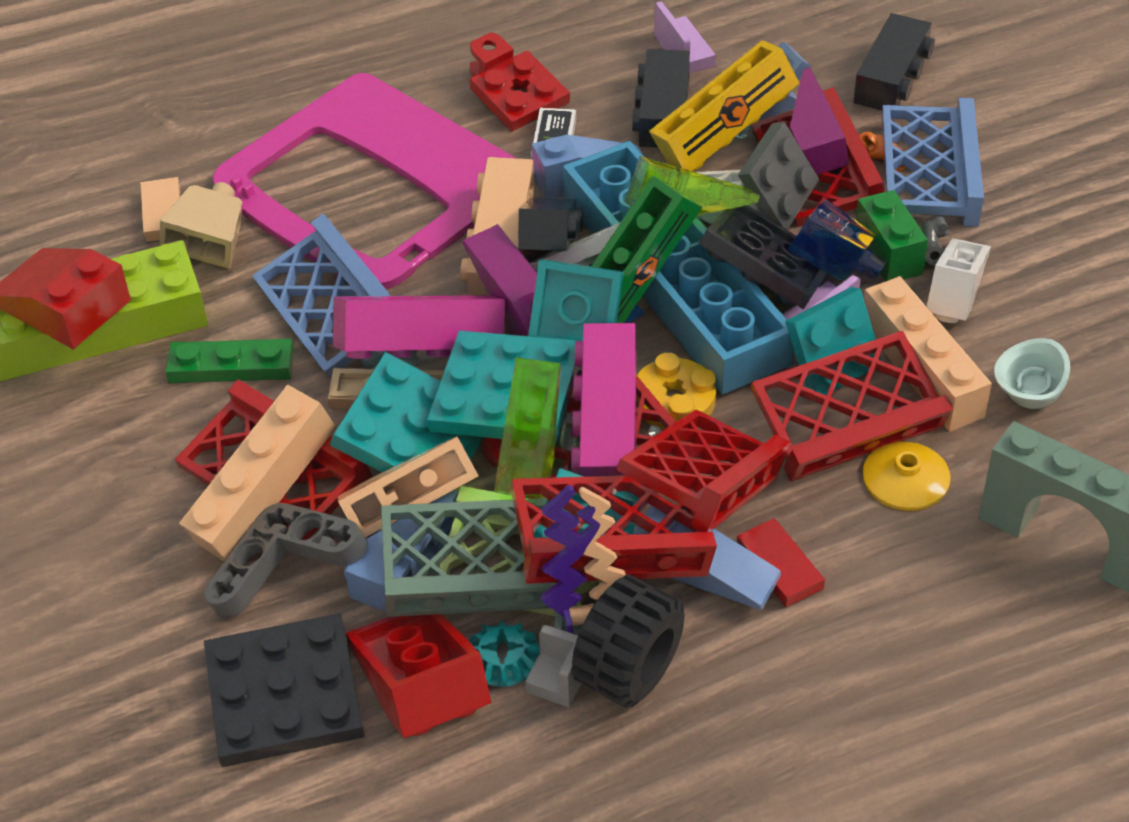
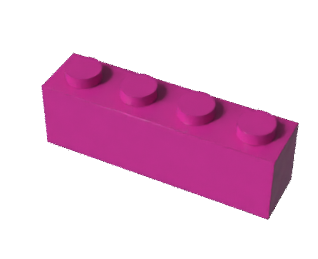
M492 295L334 297L333 347L345 351L348 358L358 359L371 358L372 351H387V353L396 358H406L412 356V350H426L427 356L447 357L451 354V349H453L459 331L504 334L505 299Z
M635 323L584 324L583 341H575V366L582 367V375H574V401H581V411H573V437H580V447H572V472L584 477L625 476L616 469L620 458L635 449Z

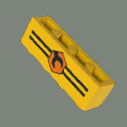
M762 40L649 132L669 166L682 173L692 172L699 169L705 160L716 151L729 145L733 138L743 129L756 123L761 115L775 103L783 101L789 95V92L800 83L783 49Z

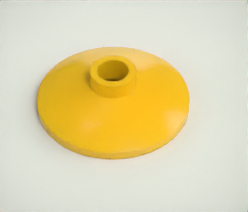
M895 442L878 448L867 457L863 466V482L870 495L883 505L897 510L918 511L930 508L944 498L950 485V471L944 459L934 450L918 443Z

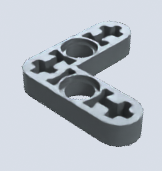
M287 503L272 504L265 508L255 519L208 583L204 596L217 615L225 618L236 616L249 605L286 552L337 566H347L355 563L365 554L368 541L357 524L351 520ZM314 528H320L315 536L308 540H302L307 532ZM262 553V556L255 563L245 566L252 556Z

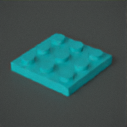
M459 331L427 418L429 432L556 444L573 389L574 375H577L579 368L575 366L576 340Z
M385 352L334 433L330 445L370 467L384 472L456 436L471 461L482 441V437L429 432L427 418L441 381Z

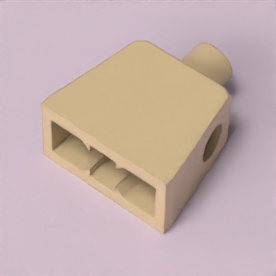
M223 182L214 184L212 190L197 185L189 186L161 218L159 246L183 240L189 258L230 269L241 226L243 202L240 198L234 197L235 192L233 188Z

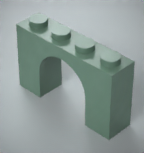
M1013 421L992 449L978 518L1018 538L1038 511L1042 495H1056L1070 499L1089 510L1100 521L1107 533L1109 550L1100 579L1129 592V474Z

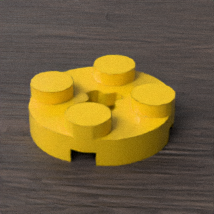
M663 353L656 357L655 362L648 364L637 374L639 379L676 422L696 409L710 416L715 408V374L697 362L679 358L673 353ZM677 390L681 391L683 395L674 394L670 397L667 396V392ZM636 394V407L638 408L640 398ZM644 420L654 427L665 430L660 422Z

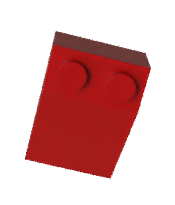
M41 248L0 281L1 310L73 350L131 301L122 265L92 249Z
M443 614L386 617L345 633L347 642L387 718L403 738L423 735L432 730L436 725L454 718L468 717L475 713L477 709L492 703L481 654Z

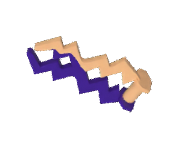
M568 485L541 509L543 515L556 522L544 530L545 536L565 545V548L542 566L544 573L559 581L540 597L542 602L562 616L566 632L574 634L573 626L583 625L595 603L572 607L582 599L581 594L573 591L583 584L587 578L585 574L570 566L583 554L594 558L584 567L585 573L602 580L600 584L589 592L590 597L596 600L617 579L623 578L626 574L624 570L610 566L617 558L616 553L596 542L615 523L613 517L604 514L611 507L610 502L581 487L579 489L580 496L589 506L577 511L578 517L587 521L590 525L579 533L573 530L580 523L579 518L562 510L575 494L573 486Z

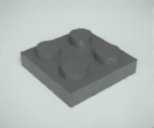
M785 122L771 124L738 174V177L760 212L787 230L819 181L818 176Z

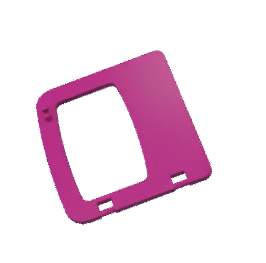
M358 73L352 75L223 162L215 170L213 181L214 184L223 182L230 185L235 192L234 197L240 198L243 202L242 215L283 244L292 248L316 231L315 228L263 192L249 180L252 176L315 134H325L341 141L394 170L433 196L447 210L382 258H373L353 249L383 287L389 289L403 282L415 272L416 268L428 259L432 260L465 235L468 229L475 227V224L472 223V205L474 200H480V195L477 193V180L479 172L485 173L487 158H517L373 75ZM316 247L304 255V257L316 263L320 249ZM413 250L420 253L410 262L403 259Z

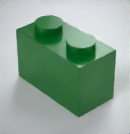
M895 190L859 198L856 221L875 235V237H872L874 239L864 250L869 257L875 253L887 261L883 267L872 260L884 281L886 282L899 276L905 280L923 275L928 239ZM855 226V231H854L855 236H856V233H858V234H860V233L864 234V233H865L866 235H869V234H867L866 232H864L863 230H861L860 228H858L857 226Z

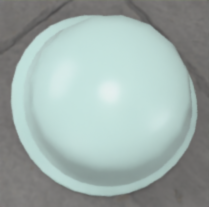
M1046 338L1030 339L1016 344L1005 351L995 364L994 375L1001 389L1020 407L1042 409L1051 405L1061 395L1069 379L1070 360L1066 350L1058 342Z

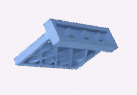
M959 98L957 108L883 105L881 114L886 192L895 190L899 194L906 190L916 198L913 200H901L910 214L962 216L963 226L978 227L984 201L974 98ZM891 119H905L910 123L902 128ZM932 120L949 121V124L939 129L930 122ZM921 129L930 136L922 141L912 133ZM902 140L912 148L903 152L894 146L893 143L896 144ZM941 142L950 149L942 154L931 146ZM922 153L932 161L923 165L915 160L914 157ZM904 165L912 170L913 173L905 177L895 169ZM942 166L952 174L944 179L933 171ZM924 178L934 186L925 191L915 183ZM945 192L954 198L956 202L940 201L935 196Z
M323 213L311 222L316 231L253 274L252 277L329 378L332 376L333 368H343L356 359L346 357V352L342 350L329 361H326L324 358L327 344L333 343V333L331 331L333 328L334 297L391 295ZM316 247L320 249L316 263H302L304 255ZM279 273H288L284 285H268L267 282ZM298 273H313L309 286H295ZM323 273H338L335 286H320ZM291 296H306L302 309H287ZM316 296H331L328 309H313ZM309 319H325L321 333H305Z

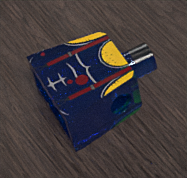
M826 199L807 218L788 249L794 255L842 281H846L854 269L875 281L887 263L885 259L868 249L875 238L874 233Z

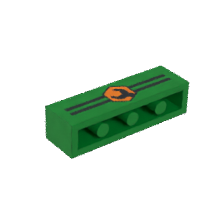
M652 175L591 266L624 272L617 323H624L703 208L677 188Z

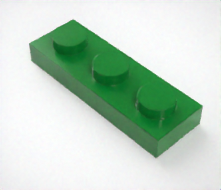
M292 339L171 342L166 367L168 383L237 381L238 379L240 381L291 379L294 355Z

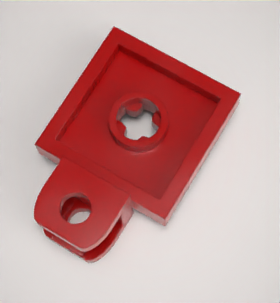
M492 32L471 41L470 52L476 61L470 62L469 71L472 75L470 78V89L511 132L537 120L540 108L558 109L570 103V92L528 50L513 57L514 49L501 36ZM485 45H492L495 47V49L488 51L483 49L482 47ZM515 88H524V89H526V92L523 93V92L520 91V90H516V91H513V90H514Z

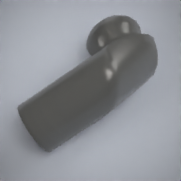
M941 216L931 221L927 219L922 225V232L928 239L925 260L930 265H936L944 252L938 239L947 236L950 232L944 218Z

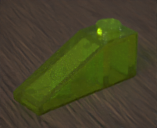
M639 156L625 202L631 207L652 175L674 186L703 208L698 215L756 204L760 195L748 187Z
M516 357L494 491L511 495L510 486L512 479L551 478L560 386V363ZM540 494L525 495V498L530 499L545 498Z

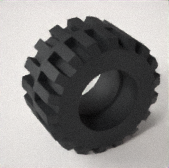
M625 575L623 578L617 579L595 602L580 629L572 658L571 671L574 679L624 708L637 705L655 688L675 655L684 627V604L681 600L634 576Z

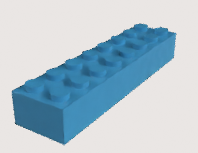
M631 141L563 165L564 199H576V209H583V224L591 234L620 223L652 175L663 181L665 180ZM696 217L642 297L693 360L706 369L713 371L716 378L715 387L723 395L793 365L794 348L785 323L787 319L760 288L744 278L740 269L728 262L723 263L715 260L707 253L705 247L698 244L707 228Z

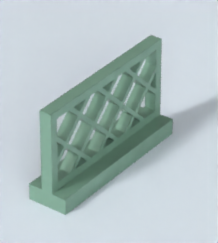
M547 498L525 499L539 509H542L547 502ZM513 500L381 506L386 617L550 608L542 602L540 596L556 583L526 584L524 573L520 571L523 569L524 555H520L505 543L519 529ZM489 515H501L511 522L498 537L481 523ZM444 517H456L466 525L452 539L436 527ZM411 519L420 528L405 541L391 530V520ZM473 531L490 543L477 558L460 546ZM427 533L444 545L431 560L414 548ZM392 543H393L396 547H398V549H397L393 554H392ZM499 550L515 564L507 572L495 573L484 563ZM453 552L469 566L461 574L448 575L438 565ZM406 554L423 567L414 577L394 578L393 566Z

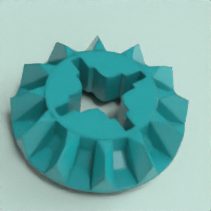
M501 619L498 625L491 627L483 623L480 632L469 637L471 645L481 654L487 684L491 686L507 687L526 680L540 655V647L536 641L535 633L527 632L521 622L513 626L507 625ZM502 642H505L509 650L507 657H504V664H500V658L496 652L498 645Z

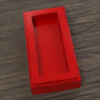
M775 518L737 535L738 544L781 571V577L773 592L785 607L824 589L825 578Z

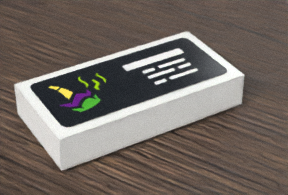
M540 108L533 143L567 134L574 135L576 110Z

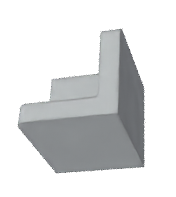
M543 625L539 633L540 655L525 682L526 693L570 707L581 683L574 679L571 671L573 652L578 635Z

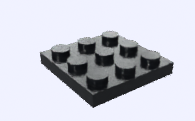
M737 198L711 224L698 243L705 247L707 253L715 260L732 264L741 270V274L748 281L754 284L765 285L776 292L777 298L789 306H798L803 310L828 274L820 268H825V270L829 271L833 266L804 245H807L832 262L836 261Z
M341 613L204 640L217 750L221 767L364 738Z

